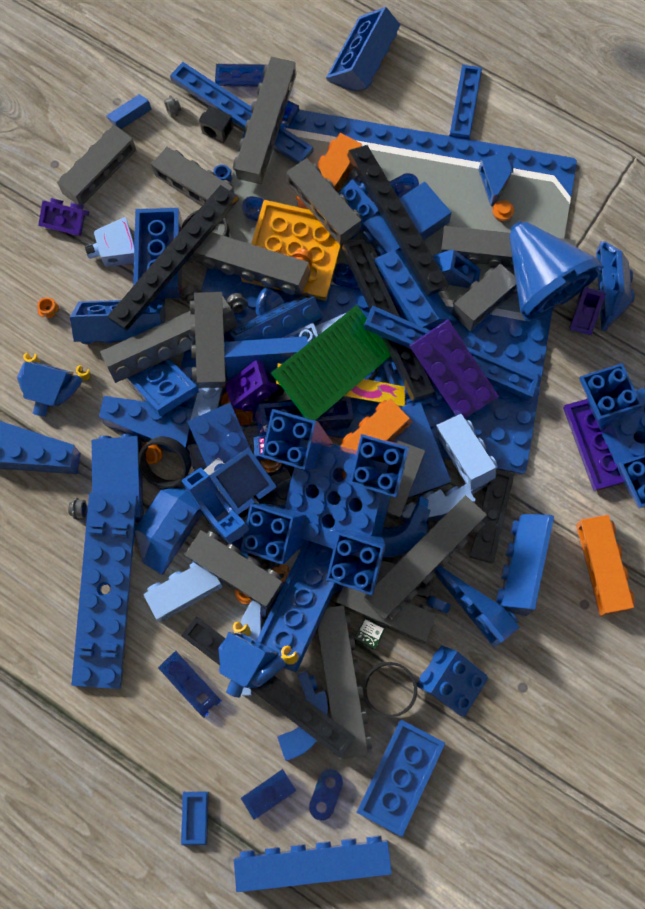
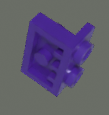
M51 198L50 202L42 200L38 226L78 236L82 235L85 215L90 213V211L83 210L84 205L71 203L70 206L63 205V200Z
M257 360L226 383L232 407L243 411L253 410L257 404L269 398L272 393L278 390L277 384L268 382L263 362Z

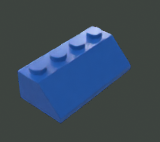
M387 7L359 16L326 77L327 81L352 91L366 89L371 85L372 78L379 70L380 63L388 53L389 46L396 38L397 31L401 25Z
M392 250L375 258L377 270L393 304L403 319L430 331L448 319L451 324L455 323V318L438 293L427 296L402 251Z
M154 299L127 332L108 318L110 312L121 300L78 301L70 315L73 341L81 342L82 344H90L94 341L113 343L117 340H127L165 322V299Z
M521 514L517 521H513L511 534H514L513 543L509 542L506 556L509 557L508 566H503L501 579H504L503 589H498L496 602H499V605L507 612L511 611L518 615L527 616L535 610L554 520L553 515Z

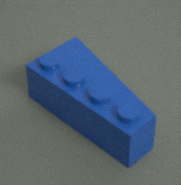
M110 396L103 397L99 418L105 426L124 434H134L146 443L156 437H170L180 442L190 454L193 434L187 421L191 419L193 408L177 406L160 417L145 401ZM158 444L163 450L177 454L170 447Z
M0 421V469L78 474L81 452L75 445Z

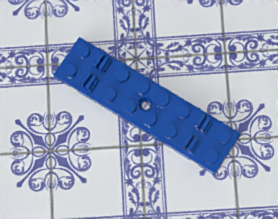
M89 493L71 686L122 688V666L125 654L136 526L135 515L137 514L138 503L137 495ZM104 585H108L110 587V591L108 594L102 593V587Z

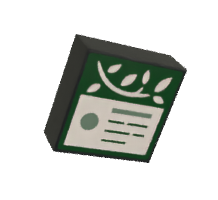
M364 617L354 640L376 650L386 627Z

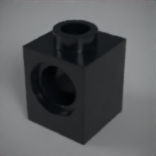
M209 106L199 119L202 134L221 143L225 142L234 128L232 115L212 106Z

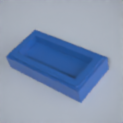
M209 791L183 792L181 845H207Z

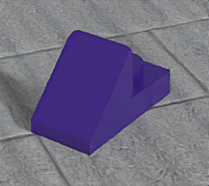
M583 287L575 302L576 309L569 327L570 330L592 335L606 292Z

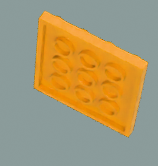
M264 200L251 244L287 256H292L295 251L301 248L310 251L313 255V264L310 267L311 274L302 295L309 293L316 299L326 301L341 245L337 243L310 210ZM241 277L242 282L264 286L260 282L254 280L253 282H249ZM273 287V288H272V289H277V290L283 291L282 289H279V288H276V287Z

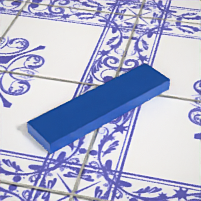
M462 64L449 136L470 139L482 67Z

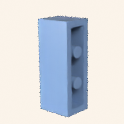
M459 414L437 425L439 441L470 490L496 478L497 463L493 456H488L483 440L481 438L477 439L474 434L473 425L469 420L466 421L463 415Z
M193 562L190 565V569L183 573L182 571L173 573L169 576V580L163 584L160 582L153 584L147 589L148 592L143 595L156 620L162 622L218 591L223 586L217 577Z

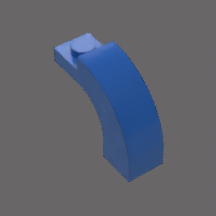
M201 467L181 480L197 506L224 541L226 540L231 544L249 531L246 523L232 510L210 476Z
M420 496L410 517L402 525L383 527L382 536L385 543L383 557H394L410 551L426 535L428 524L426 521L431 511L428 509V499Z
M307 671L297 674L306 700L328 715L325 691L318 694L314 693V690L318 689L314 675L308 676ZM300 727L277 736L285 761L304 754L317 742L316 739Z

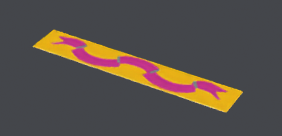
M363 379L344 395L375 402L388 401L391 398L398 406H405V386Z

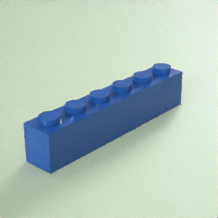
M377 835L366 837L367 842L359 843L356 842V838L341 840V845L331 846V841L317 842L316 848L306 849L305 844L290 846V851H280V847L266 848L264 854H255V850L241 851L240 856L234 858L236 892L391 875L387 839L382 840V836Z

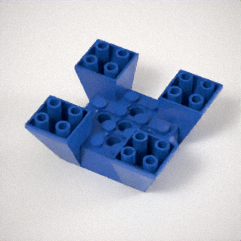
M623 363L580 376L579 379L590 409L608 445V449L613 455V460L618 466L617 468L624 484L639 509L645 507V388L635 391Z
M272 409L261 457L294 466L286 505L257 503L250 505L246 523L249 531L243 536L240 550L283 565L307 540L332 548L333 553L326 580L373 595L385 550L382 536L390 497H398L410 447L361 434L358 449L355 451L333 444L318 421ZM343 469H344L345 472H346V478H345V479H344L343 476H342V471H343ZM316 486H317V488H318V490H319V494H318V495L316 494V491H315ZM337 493L340 495V502L337 500ZM359 499L361 500L363 505L362 509H360L358 506ZM332 516H333V518L335 519V524H334V525H333V523H332V521H331V517H332Z

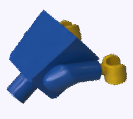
M25 353L23 355L25 362L22 364L17 375V380L24 399L35 401L32 414L46 417L49 405L60 406L62 403H65L76 392L82 382L90 378L91 374L90 369L82 374L83 367L78 365L76 367L77 375H74L72 371L41 364L37 354H34V357L31 359L29 353Z
M241 622L234 623L233 629L235 632H228L226 639L219 646V672L230 679L226 693L240 698L244 687L258 688L285 667V662L287 664H294L299 657L297 651L287 656L292 651L290 646H284L281 650L282 656H278L279 652L249 637L251 635L250 627L248 624H245L243 627Z

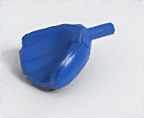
M264 288L260 292L256 301L257 317L285 304L284 299L279 293L268 288Z

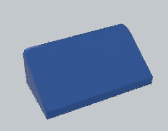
M139 94L106 115L112 125L122 129L152 109L148 99Z

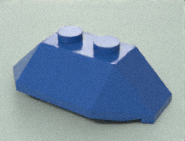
M601 241L596 250V258L604 266L602 270L598 267L600 271L598 290L606 292L600 309L601 331H606L634 302L635 293L631 289L633 271L629 269L628 259L620 249L606 241Z
M185 486L160 490L135 528L142 562L162 575L203 514Z

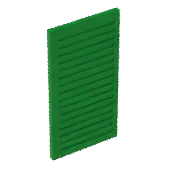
M357 305L271 372L307 419L315 421L391 356L380 335L363 328L367 318Z

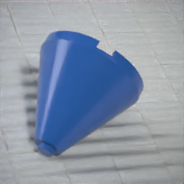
M519 221L510 229L509 239L520 313L526 321L541 318L552 312L551 308L560 303L563 305L582 291L583 287L589 286L600 275L598 267L601 270L604 268L598 258L529 222L523 223Z

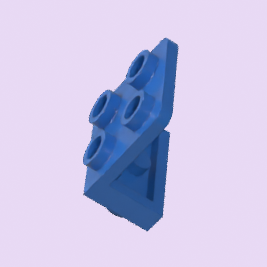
M352 179L339 193V195L342 194L346 198L348 206L360 214L362 219L361 231L363 230V223L379 213L362 182ZM361 231L352 236L350 240H353Z
M441 645L439 650L434 653L427 669L421 674L417 687L437 698L459 716L464 717L487 682L488 676L458 651Z

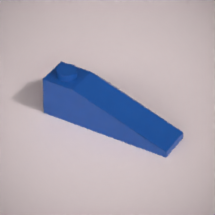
M440 565L434 570L438 579L493 648L520 628L517 625L518 619L511 611L507 612L502 606Z

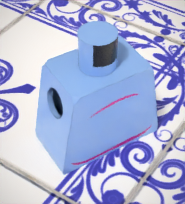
M126 217L95 230L94 235L97 243L85 246L88 258L101 256L106 267L134 264V240Z

